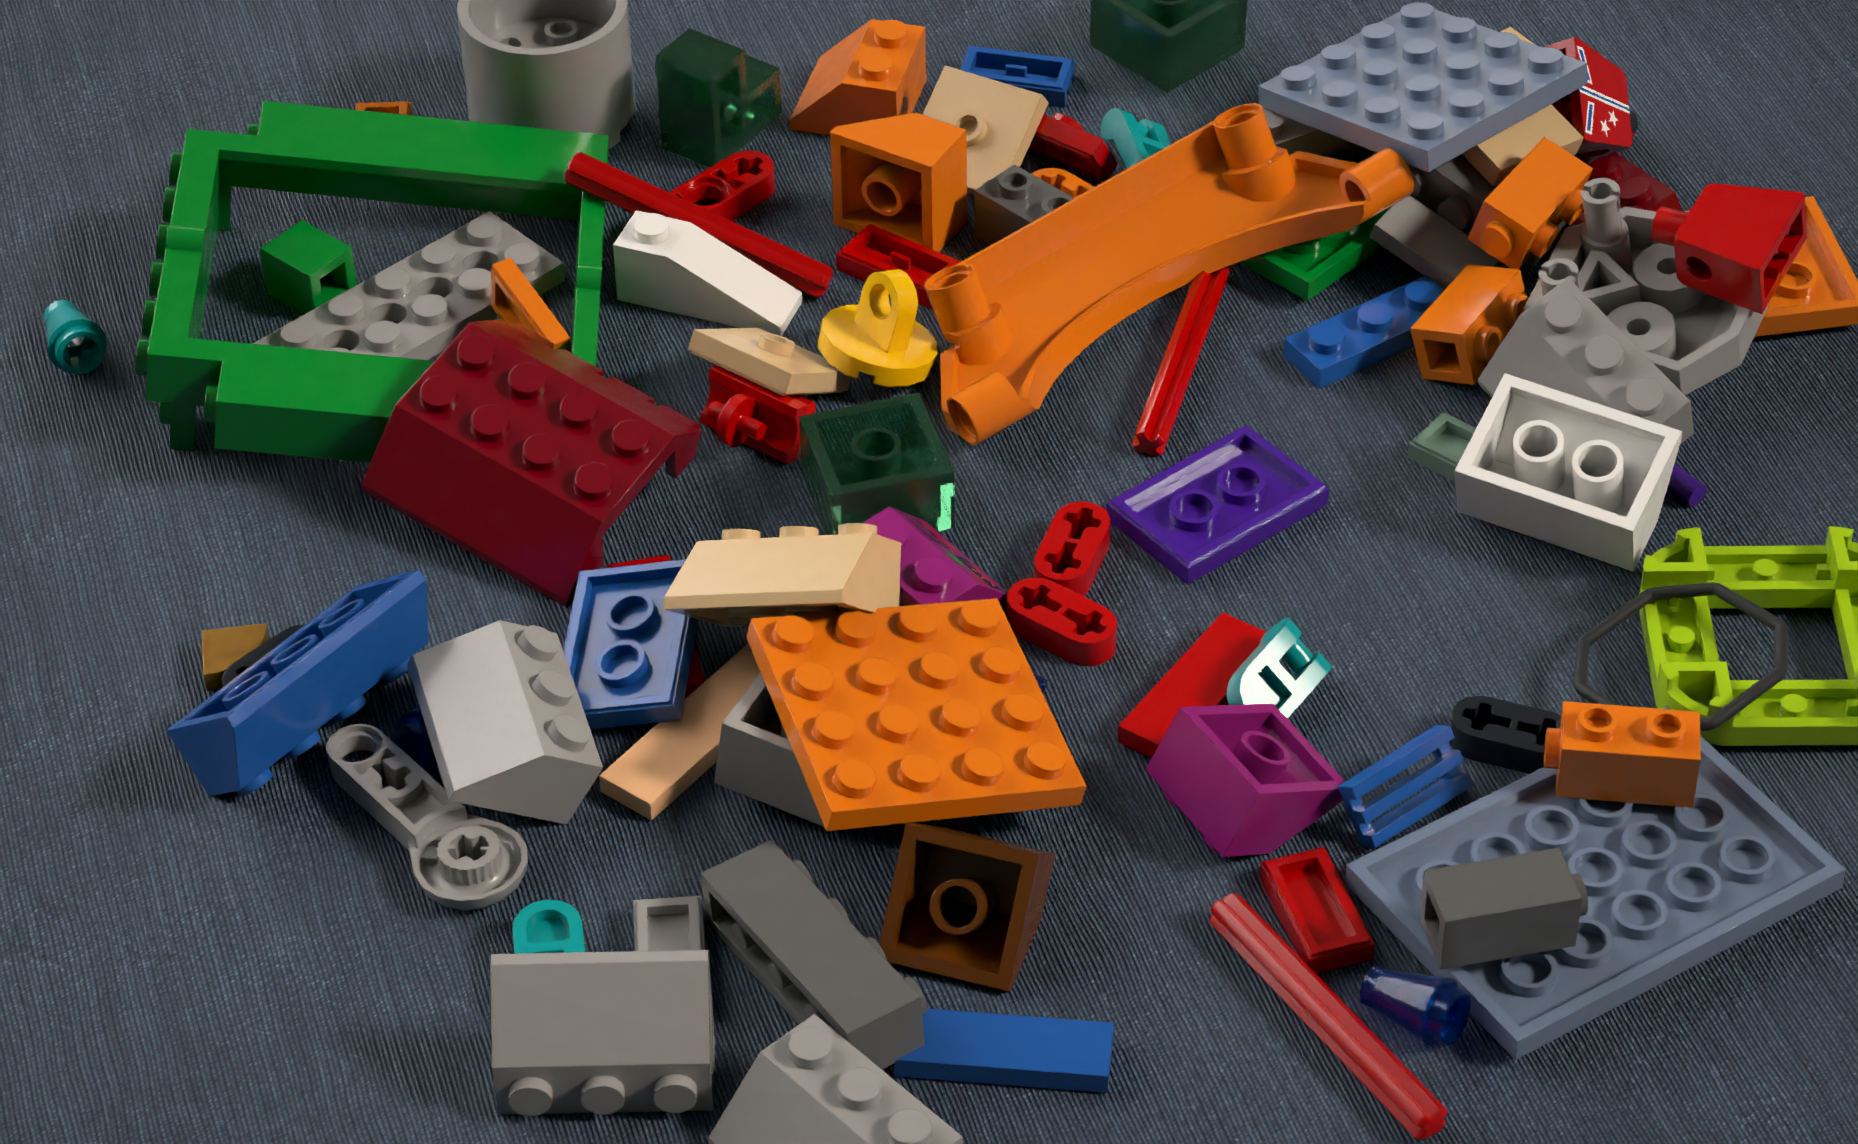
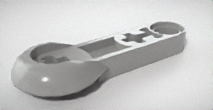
M354 724L343 727L330 736L326 743V752L331 776L344 791L409 850L413 873L425 895L444 907L466 911L484 909L502 902L517 889L527 871L528 864L527 845L518 832L502 823L468 814L466 807L461 803L448 801L445 788L378 728L372 725ZM367 750L374 753L370 758L362 761L347 762L343 760V757L355 751ZM384 777L386 778V783L388 785V787L383 788L382 786V779Z

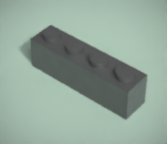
M769 840L700 873L707 924L798 1025L815 1014L880 1069L896 1063V1059L925 1045L923 1016L927 1014V1004L918 984L909 976L903 978L888 963L879 943L871 936L865 938L850 923L849 917L841 903L834 897L828 899L813 884L807 868L800 860L794 859L791 861L772 840Z

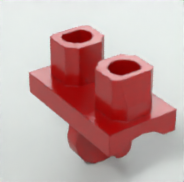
M718 365L711 367L708 375L710 394L701 413L700 423L716 430L717 439L727 446L738 447L743 443L785 464L797 460L801 438L810 434L816 410L815 403L800 395L793 397L783 396Z

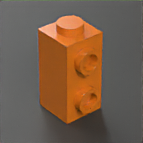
M1543 137L1483 201L1467 239L1511 269H1519L1532 254L1541 258L1556 239L1560 231L1558 225L1562 221L1571 225L1583 211L1581 190H1584L1583 186L1587 183L1593 168L1546 137Z
M1468 264L1413 324L1410 330L1422 379L1475 385L1478 382L1481 373L1519 315L1524 312V306L1529 297L1525 294L1519 269Z
M1563 701L1560 727L1547 728L1544 750V768L1556 769V797L1693 808L1701 761L1700 712Z

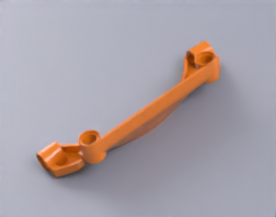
M1256 103L1243 104L1224 111L1214 121L962 262L936 272L926 280L924 287L944 339L954 344L940 353L941 411L948 429L961 436L972 446L982 443L1039 410L1045 396L1063 370L1103 333L1149 303L1192 282L1200 272L1205 270L1207 274L1263 253L1353 229L1410 196L1414 192V180L1408 165L1391 148H1385L1360 163L1302 151L1289 155L1287 149L1275 145L1263 106Z

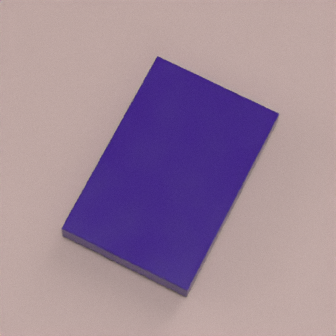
M1244 425L1106 502V511L1109 514L1112 525L1188 585L1326 506L1329 499V487L1249 426Z

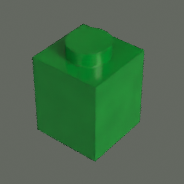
M303 220L260 248L267 295L303 315L357 285L352 247Z

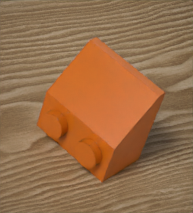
M871 19L821 55L789 120V130L830 136V132L836 126L912 113L926 83L925 27L904 24L898 20L883 21Z
M910 113L836 126L830 132L833 225L859 233L870 223L940 252L967 223L966 129L919 113Z

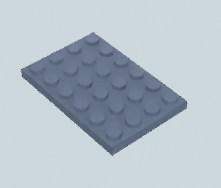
M1666 706V707H1664V708H1662V709H1671V708H1670L1669 706ZM1700 736L1701 761L1693 808L1556 797V769L1543 767L1347 864L1345 884L1491 1036L1517 1060L1841 889L1846 869ZM1559 847L1571 874L1578 873L1582 877L1587 891L1588 911L1586 915L1579 918L1576 946L1440 970L1419 920L1424 870Z

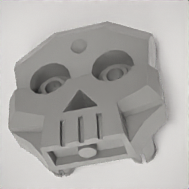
M1597 178L1585 183L1583 186L1584 190H1581L1585 223L1564 229L1549 260L1541 266L1542 271L1539 270V279L1524 306V311L1566 278H1569L1684 395L1740 366L1768 309V305L1764 312L1760 314L1682 284L1676 277L1674 246L1653 242L1651 239V228L1656 212L1631 207L1620 209V188L1614 180Z

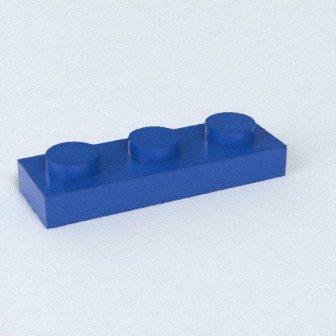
M1428 275L1423 276L1284 338L1283 357L1320 389L1413 347L1414 342L1410 328L1442 294L1444 289Z

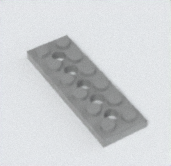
M488 211L252 344L429 360L443 352L469 322L500 319L490 305L491 271L488 270L492 269L493 264L511 257L540 296L565 281L564 263Z

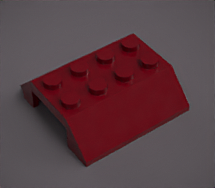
M502 320L469 322L395 404L363 479L362 490L568 608L574 600L579 571L600 569L604 565L603 535L664 463L665 473L676 479L696 456L697 442L702 433L700 431V424L666 405L655 406V399L615 377H603V370L567 350H554V343L520 324L509 325Z

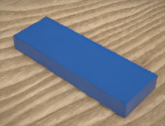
M927 1008V1014L923 1016L925 1045L896 1059V1063H894L895 1077L1108 1093L1114 1023Z

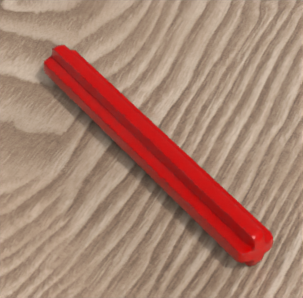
M577 152L567 165L564 176L567 184L632 214L637 210L691 222L807 295L821 298L830 286L833 277V269L830 266L583 152Z
M1232 265L1207 274L1204 270L1192 280L1135 431L1132 445L1137 453L1146 452L1151 457H1158L1163 454Z
M1229 893L1222 900H1216L1210 908L1212 912L1210 924L1413 1137L1425 1141L1434 1133H1439L1444 1128L1447 1110L1439 1100L1240 895Z

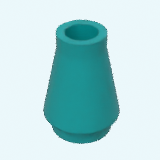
M58 300L51 303L46 308L43 316L47 329L48 355L51 362L60 370L72 374H85L94 370L101 363L106 352L107 338L104 331L99 325L80 312L71 301Z

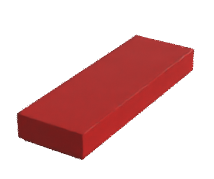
M1222 612L1118 725V742L1152 758L1180 707L1228 705L1226 696L1228 682L1234 672L1259 646L1260 640L1266 631Z

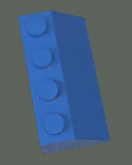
M417 569L355 586L166 730L209 796L236 791L238 796L242 797L257 790L272 778L273 774L269 767L284 755L287 759H292L310 749L321 739L316 731L330 719H333L334 722H339L351 716L368 702L364 693L379 682L381 686L387 685L409 671L407 663L410 657L429 643L425 577Z

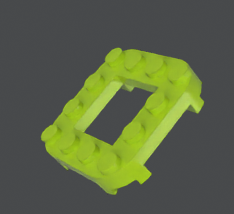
M1829 526L1825 545L1704 546L1700 527L1687 528L1676 531L1675 543L1659 549L1652 556H1645L1639 594L1652 587L1714 582L1724 585L1761 608H1832L1848 679L1781 680L1720 727L1710 731H1700V736L1709 744L1721 746L1858 745V543L1852 542L1854 529ZM1715 595L1653 600L1639 610L1654 700L1658 709L1669 706L1672 710L1700 712V718L1710 717L1759 681L1730 680L1727 661L1719 660L1709 608L1735 609L1734 606Z

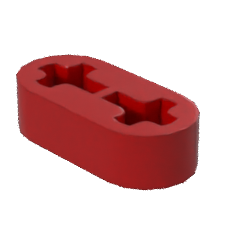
M1083 501L1069 503L1061 507L1055 514L1035 554L1034 578L1051 580L1085 596L1090 590L1109 550L1110 517L1108 512L1100 505ZM1083 531L1079 540L1072 538L1077 537L1080 534V532ZM1065 564L1072 566V568H1066L1063 574H1061Z
M1044 578L1020 580L1013 584L1007 592V620L1017 636L1080 666L1103 664L1110 660L1116 652L1117 619L1113 612L1106 607Z

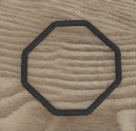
M1719 583L1652 587L1641 592L1579 638L1576 643L1573 687L1579 696L1590 703L1618 705L1587 685L1589 646L1653 600L1715 595L1775 631L1774 670L1712 716L1700 718V731H1710L1720 727L1784 679L1788 672V627L1780 618Z

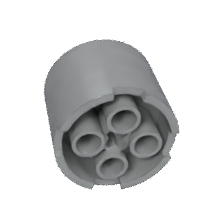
M628 0L458 1L457 15L469 121L609 135L608 149L621 141L620 131L627 125L632 116H636Z

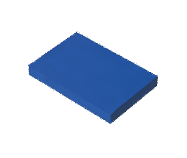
M686 559L579 571L563 651L590 730L681 720L699 619L664 610V596Z

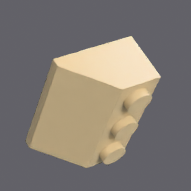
M864 523L838 525V535H819V529L814 527L785 526L780 528L779 537L760 538L761 532L752 529L722 530V540L696 542L664 596V610L724 627L749 626L751 618L848 610L875 613L877 608L899 606L901 542L878 535L876 525Z

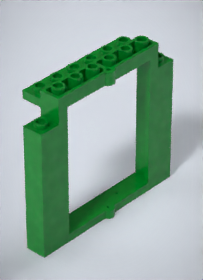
M263 101L260 122L249 123L247 134L187 129L183 152L172 151L169 185L176 186V188H165L163 203V222L170 224L159 223L156 259H161L163 262L152 261L149 296L156 297L157 299L145 300L142 335L150 336V339H138L135 362V375L146 376V401L160 402L159 423L170 424V449L194 451L196 442L197 406H204V422L215 423V449L371 463L395 404L434 362L432 360L200 339L217 232L230 231L232 186L578 220L570 353L596 366L605 201L567 184L564 176L569 161L577 152H583L607 163L609 135Z

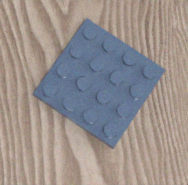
M1418 2L1403 6L1400 12L1379 23L1365 26L1360 33L1339 44L1325 47L1320 54L1299 65L1285 68L1280 75L1258 86L1259 104L1264 109L1377 153L1385 148H1391L1404 159L1406 164L1430 172L1588 84L1587 63L1563 55L1558 49L1540 47L1519 39L1513 33L1498 32L1476 24L1473 19L1455 17L1434 9L1428 3Z

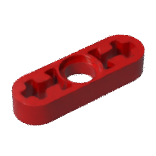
M740 151L713 165L673 189L670 193L691 203L702 200L719 201V203L714 205L698 206L733 221L773 195L775 191L774 163L768 155L762 152Z

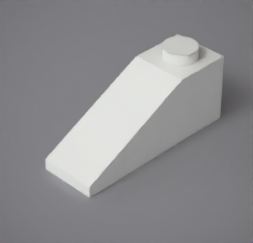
M636 210L613 244L617 300L738 328H760L779 336L783 335L803 302L802 292L691 222Z

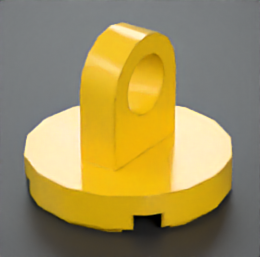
M900 269L873 272L866 279L858 305H845L832 309L821 322L818 349L826 361L851 378L858 379L859 372L874 375L873 384H878V386L907 387L924 381L930 375L938 354L935 338L927 328L915 321L918 307L917 292L911 278ZM889 295L891 298V306L889 304Z

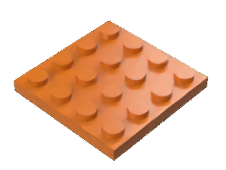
M997 598L877 608L875 613L848 610L751 618L746 637L826 831L1081 805L1087 786Z

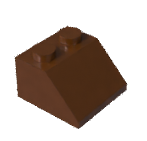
M906 823L879 942L887 961L1011 991L1041 922L1056 853L928 823Z

